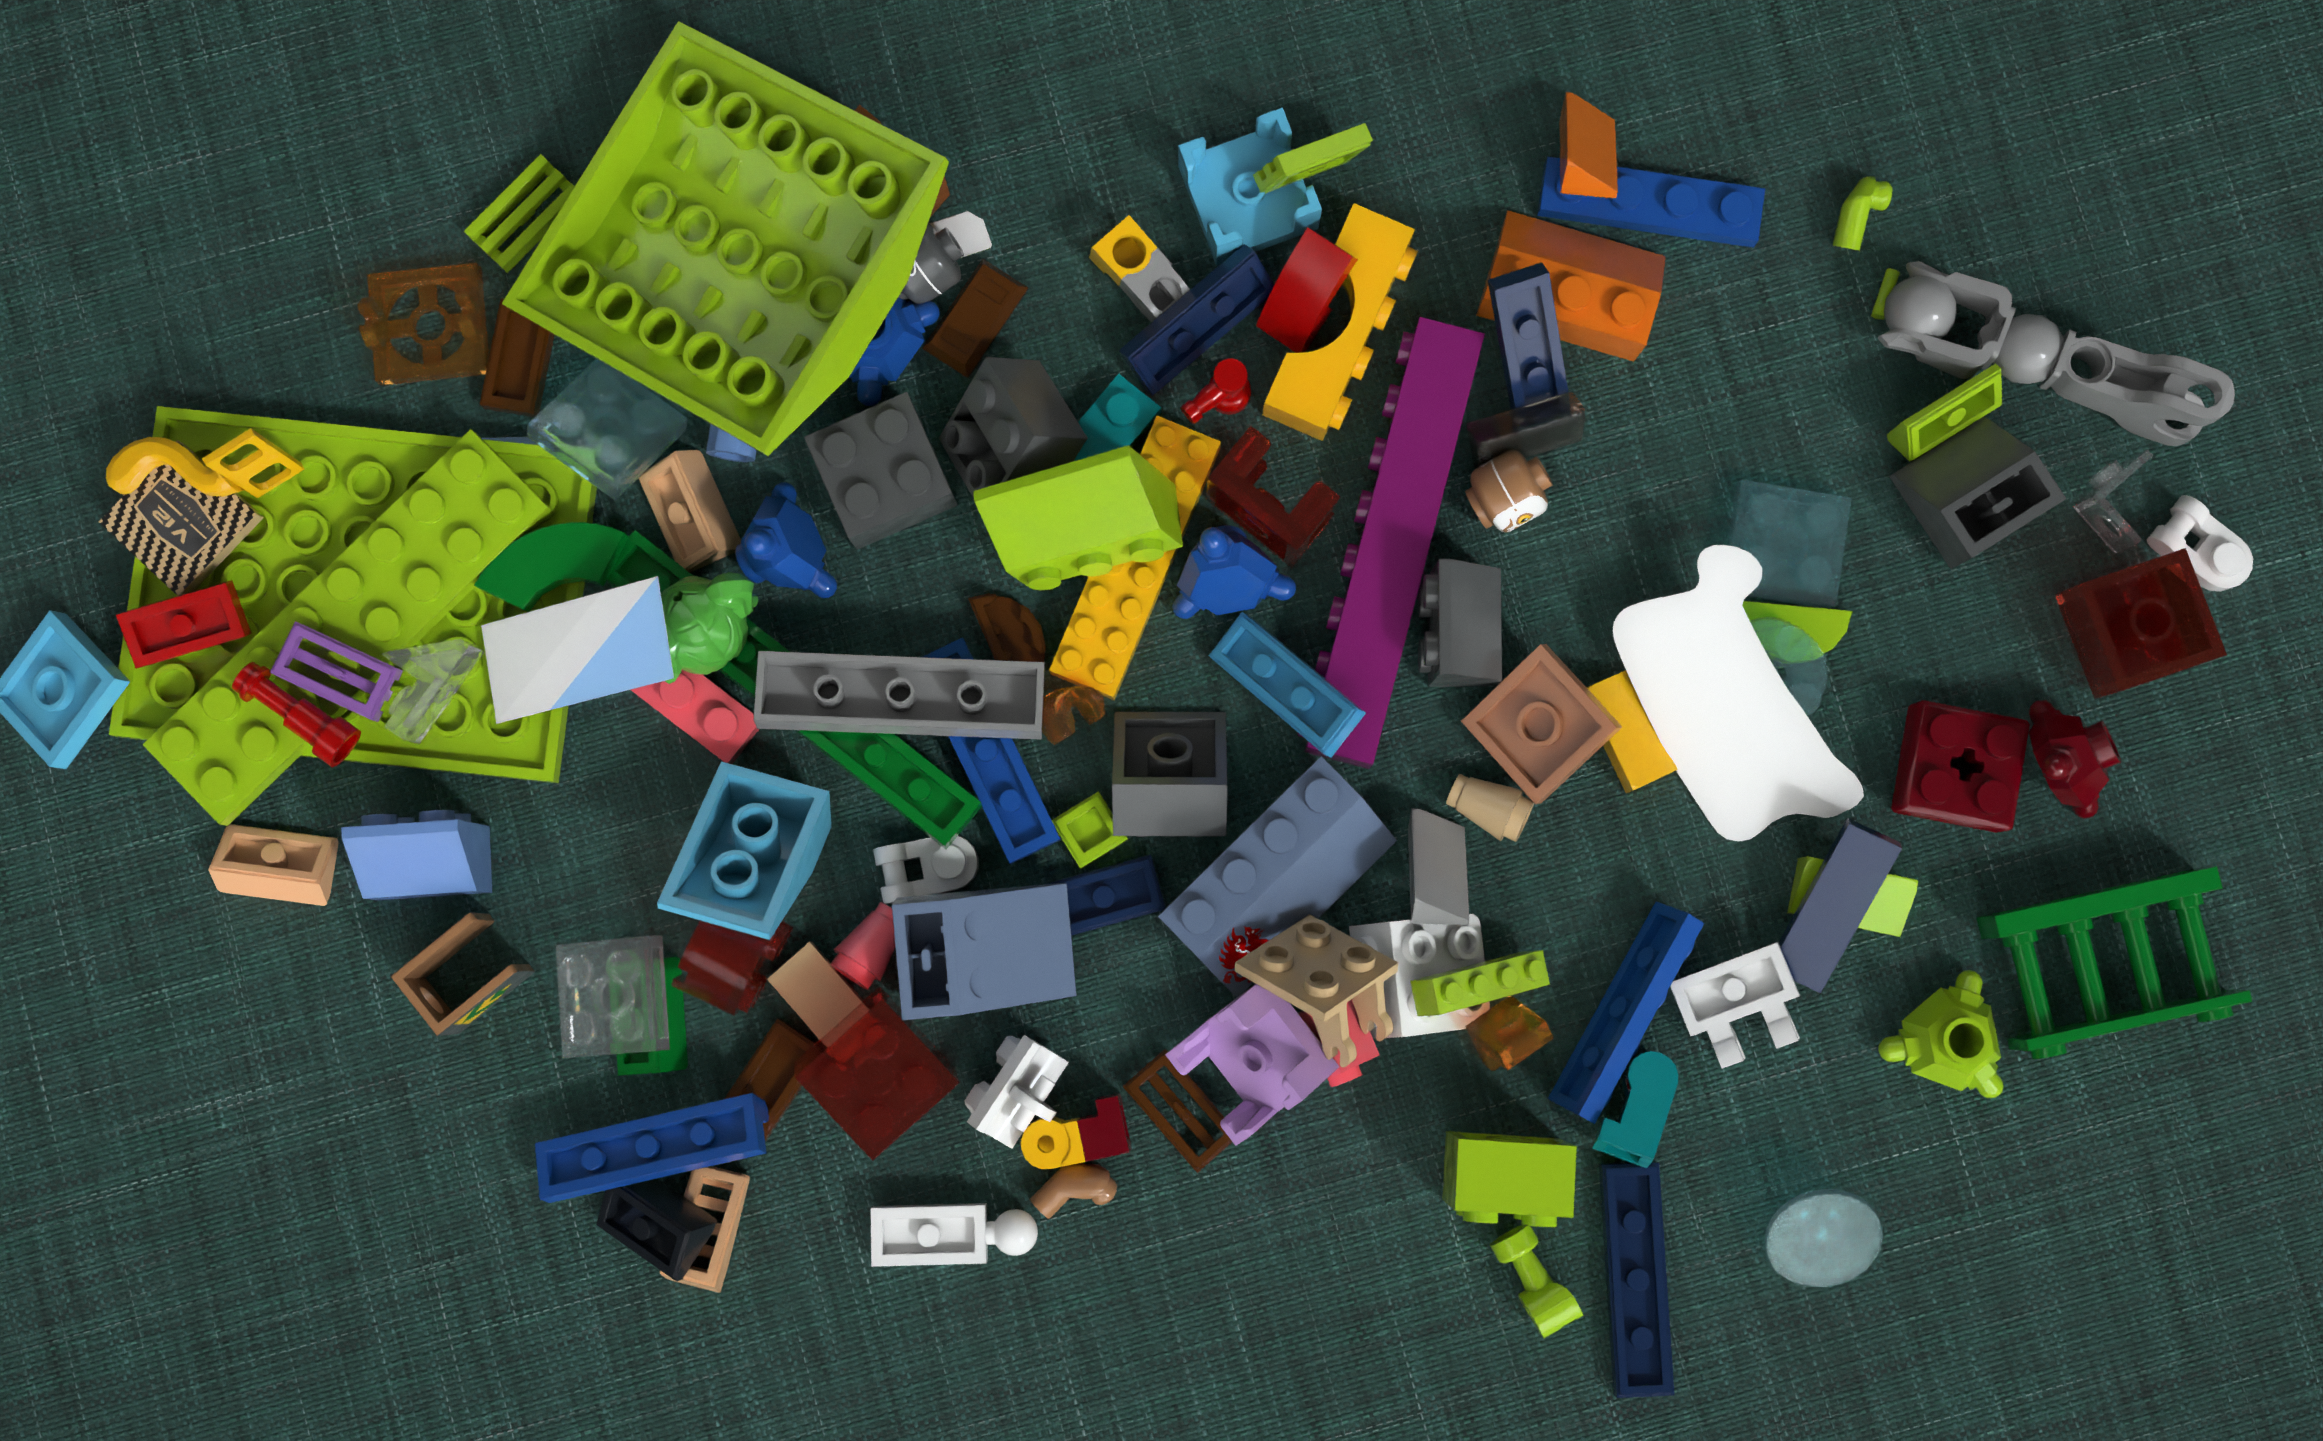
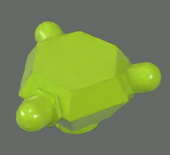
M1965 970L1957 976L1954 987L1949 986L1948 990L1940 987L1901 1021L1903 1029H1898L1899 1035L1886 1037L1879 1043L1878 1052L1880 1056L1888 1062L1905 1061V1066H1910L1913 1074L1956 1090L1963 1091L1967 1087L1970 1090L1976 1088L1985 1098L1998 1097L2003 1091V1081L1996 1073L1998 1069L1996 1062L2001 1058L1991 1005L1983 1003L1984 998L1980 995L1983 984L1981 976L1975 971Z

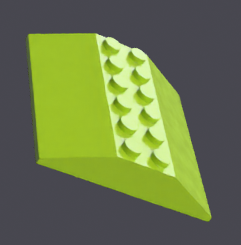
M678 21L502 304L769 456L849 378L907 284L949 161L946 157Z

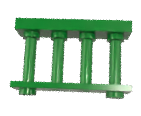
M2217 866L2185 870L1976 917L1981 939L2001 938L2003 947H2010L2031 1033L2007 1038L2009 1049L2030 1051L2032 1059L2049 1058L2067 1053L2065 1043L2196 1014L2198 1022L2224 1019L2234 1015L2232 1006L2252 1002L2250 990L2221 991L2199 905L2204 904L2202 893L2223 889ZM2167 902L2169 911L2175 910L2197 993L2195 997L2168 1003L2164 999L2143 918L2149 916L2148 905ZM2112 914L2114 923L2120 922L2142 1006L2141 1009L2110 1015L2088 931L2094 928L2092 918ZM2057 926L2059 935H2065L2087 1019V1021L2056 1028L2033 942L2038 941L2036 930Z

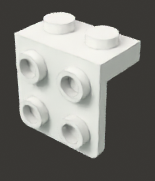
M1469 914V925L1413 924L1411 920L1349 926L1350 937L1371 946L1376 951L1399 962L1398 972L1383 982L1386 1012L1391 1017L1393 1023V1031L1386 1038L1478 1028L1489 1024L1491 1020L1490 1002L1441 1015L1417 1016L1410 983L1411 980L1485 961L1481 924L1476 915ZM1375 1023L1374 1029L1370 1031L1373 1039L1376 1038L1377 1026Z

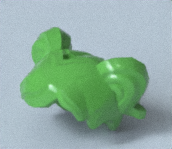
M732 572L717 575L712 580L704 577L689 576L677 581L661 593L674 679L666 680L665 682L668 684L675 682L682 670L696 675H708L711 672L722 669L728 661L739 656L746 645L748 636L746 616L752 613L753 608L758 604V596L752 594L754 583L743 574Z

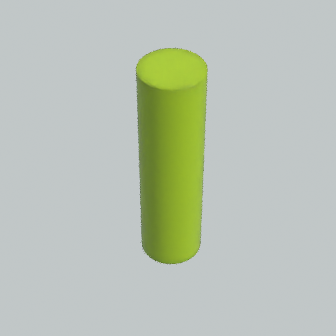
M1891 268L1886 269L1871 314L1873 318L1885 319L1884 308L1886 298L1892 288L1896 286L1900 274L1899 271Z

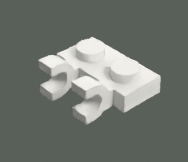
M1778 942L1675 980L1670 986L1690 1036L1704 1031L1708 1032L1722 1069L1746 1059L1737 1035L1731 1026V1021L1761 1011L1776 1049L1797 1042L1800 1039L1784 1003L1799 997L1800 994Z

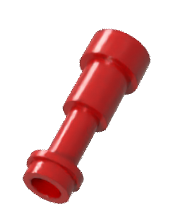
M251 662L238 673L233 681L232 689L239 694V698L244 702L255 698L284 719L283 726L313 746L312 753L329 766L335 767L340 764L356 746L361 736V730L342 717L332 718L306 698L298 701L269 680L271 670L266 666L261 667L255 662Z

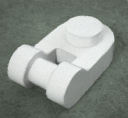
M2181 495L2170 509L2171 519L2165 526L2158 525L2147 539V543L2155 552L2199 586L2209 591L2221 592L2239 586L2249 577L2253 569V556L2248 545L2211 516L2208 508L2202 502L2191 496ZM2189 531L2200 538L2193 549L2186 544L2184 539Z
M959 836L956 837L947 850L932 838L873 849L876 866H882L885 887L880 889L884 904H892L898 897L942 894L966 887L975 878L979 869V857L975 847L968 840ZM920 858L924 879L908 882L904 861Z

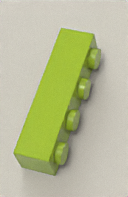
M1543 950L1518 952L1410 981L1417 1016L1441 1015L1550 985Z

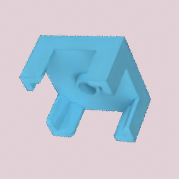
M1283 107L1257 117L1255 132L1206 149L1204 137L1178 145V167L1216 266L1224 262L1244 244L1256 252L1303 235L1307 227L1312 230L1319 228L1322 208L1313 185L1306 188L1304 181L1300 180L1265 194V192H1260L1253 177V174L1262 170V167L1272 162V159L1277 155L1291 151L1292 131Z

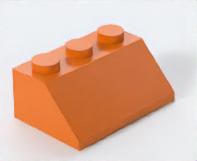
M1507 210L1476 316L1495 321L1488 285L1489 279L1542 262L1550 274L1560 340L1634 362L1647 345L1662 293L1666 256Z

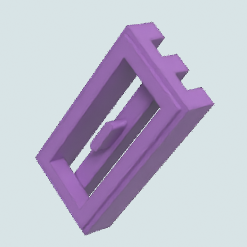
M295 621L270 673L370 720L379 722L383 714L380 709L384 701H389L393 693L390 689L395 680L399 681L403 670ZM305 638L380 673L381 675L377 683L299 648L302 639ZM292 659H297L370 693L371 695L367 703L365 704L288 668Z

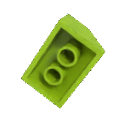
M1129 445L973 491L974 502L1005 571L1033 590L1053 589L1061 585V580L1079 575H1104L1112 570V566L1130 561H1155L1163 557L1164 552L1183 547L1175 484Z

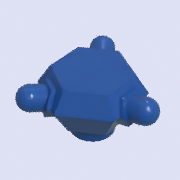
M899 297L897 298L849 378H852V383H857V397L863 405H876L882 397V385H888V381H896L925 341L922 333L926 332L924 327L934 324L940 315L939 308L934 302L928 301L913 305L911 300L907 302Z
M786 482L779 483L773 488L771 497H765L741 543L736 546L737 562L743 573L755 583H762L767 580L777 587L799 588L803 591L809 589L820 598H829L835 594L837 582L831 574L823 569L825 563L822 562V559L827 550L811 515L796 505L797 492L794 486Z
M1234 526L1209 527L1202 532L1200 541L1189 554L1177 586L1181 589L1179 591L1180 594L1174 599L1172 609L1174 614L1181 619L1191 618L1200 609L1203 611L1207 609L1215 615L1254 609L1262 599H1266L1269 596L1282 601L1289 600L1296 592V584L1292 578L1279 573L1277 565L1257 545L1248 540L1246 534L1241 529Z

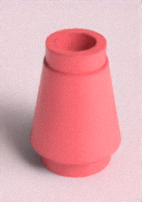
M880 902L876 909L834 949L837 955L830 965L847 979L866 990L869 989L874 980L881 981L895 949L892 908Z

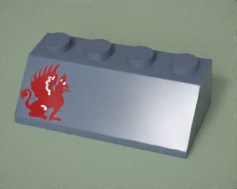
M1321 756L1189 885L1158 918L1237 998L1254 982L1235 972L1236 961L1309 914L1318 919L1397 840L1365 800Z

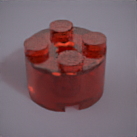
M784 917L771 939L768 940L700 920L678 965V968L688 972L687 976L681 974L675 977L672 987L732 1016H736L739 1010L748 1013L751 1007H755L768 981V977L760 974L766 959L774 961L776 956H780L794 927L785 923Z

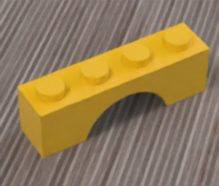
M1353 203L1335 245L1358 259L1342 284L1350 301L1351 319L1342 334L1327 346L1311 352L1286 353L1264 402L1263 416L1321 441L1324 440L1329 426L1337 430L1340 429L1352 402V399L1343 396L1351 377L1362 380L1374 353V349L1365 346L1373 327L1384 330L1396 303L1395 299L1388 297L1395 278L1406 281L1417 256L1418 250L1409 247L1415 229Z

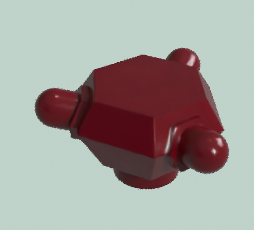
M2047 700L2035 701L2029 708V717L2034 723L2029 731L2033 753L2048 786L2061 804L2072 806L2075 815L2083 819L2091 818L2097 813L2099 808V792L2109 781L2106 768L2121 763L2114 740L2103 721L2087 726L2080 716L2063 715L2060 710H2057Z

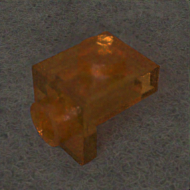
M1512 995L1506 997L1465 1026L1483 1064L1491 1071H1495L1501 1066L1508 1071L1554 1038L1547 1022Z

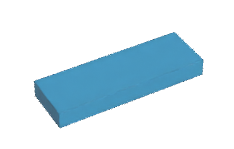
M1244 612L1240 613L1208 655L1314 747L1332 758L1366 714L1364 710Z

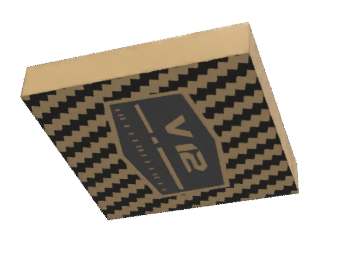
M178 440L175 441V442H178L179 444H181L182 446H184L185 448H187L188 450H190L192 453H194V452H193L191 449H189L184 443H182V442H180V441H178ZM161 465L153 469L132 493L124 494L98 522L168 588L179 596L193 592L264 517L238 493L225 497L208 496L193 488L173 467Z

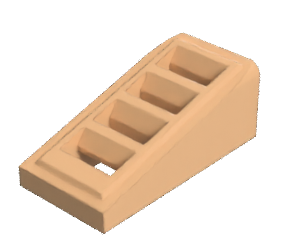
M713 1166L691 1171L684 1197L700 1208L723 1213L724 1218L722 1224L716 1223L711 1234L717 1236L715 1247L705 1244L698 1254L699 1257L710 1259L708 1270L691 1266L684 1278L677 1282L718 1293L721 1292L750 1181L749 1175ZM703 1184L731 1191L729 1201L701 1195ZM660 1270L659 1274H661L663 1277H665L668 1280L675 1281Z

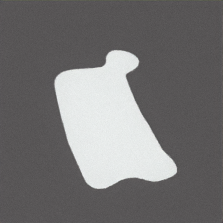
M1728 545L1707 547L1700 553L1697 561L1699 583L1696 588L1687 592L1631 605L1617 615L1613 624L1614 642L1638 698L1662 746L1675 763L1678 775L1708 821L1721 836L1737 842L1750 840L1761 833L1772 822L1784 816L1804 814L1823 818L1834 817L1850 810L1864 797L1863 788L1858 778L1832 754L1802 707L1787 689L1763 648L1742 606L1744 599L1759 585L1762 579V567L1751 553Z

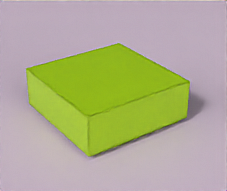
M1099 791L1052 820L1057 832L1080 869L1128 840L1127 836H1113V814Z

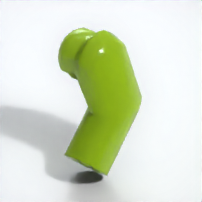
M1875 176L1865 177L1858 181L1842 204L1832 246L1860 251L1870 209L1883 211L1890 204L1893 188L1889 182L1876 181Z

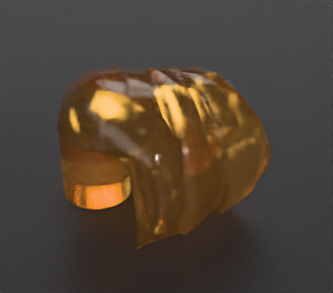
M1072 686L1056 689L1044 696L1042 732L1049 742L1056 745L1075 733L1074 723L1076 721L1071 712V707L1076 706L1089 725L1104 717L1103 695L1092 687Z

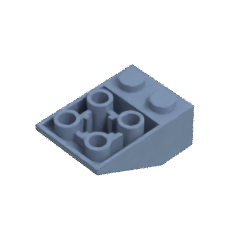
M1067 883L898 897L893 902L892 914L902 1020L964 1015L1076 996Z

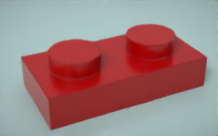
M232 580L124 611L116 615L136 669L251 634Z

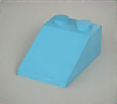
M721 761L658 899V909L770 940L813 873L832 827L829 791Z

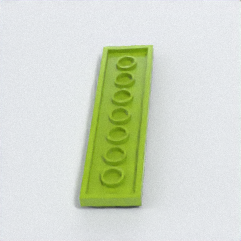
M470 429L142 745L219 825L228 826L311 746L283 726L284 719L260 701L253 698L248 702H244L239 698V694L232 689V684L238 673L247 664L255 662L259 666H266L271 670L296 621L394 666L475 587L474 584L487 565L512 542L531 533L553 510L476 432ZM305 638L302 639L299 648L374 683L378 681L381 675L368 667ZM293 658L288 667L358 700L366 693ZM271 674L269 678L270 681L298 701L306 698L334 719L341 717L348 710L278 676Z

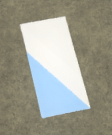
M658 576L481 625L496 724L674 679Z

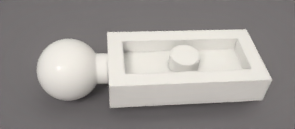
M987 1203L873 1206L871 1208V1267L986 1264L988 1262V1245H996L1000 1251L1012 1256L1025 1254L1036 1243L1038 1228L1034 1218L1029 1213L1019 1209L1005 1211L996 1221H987Z

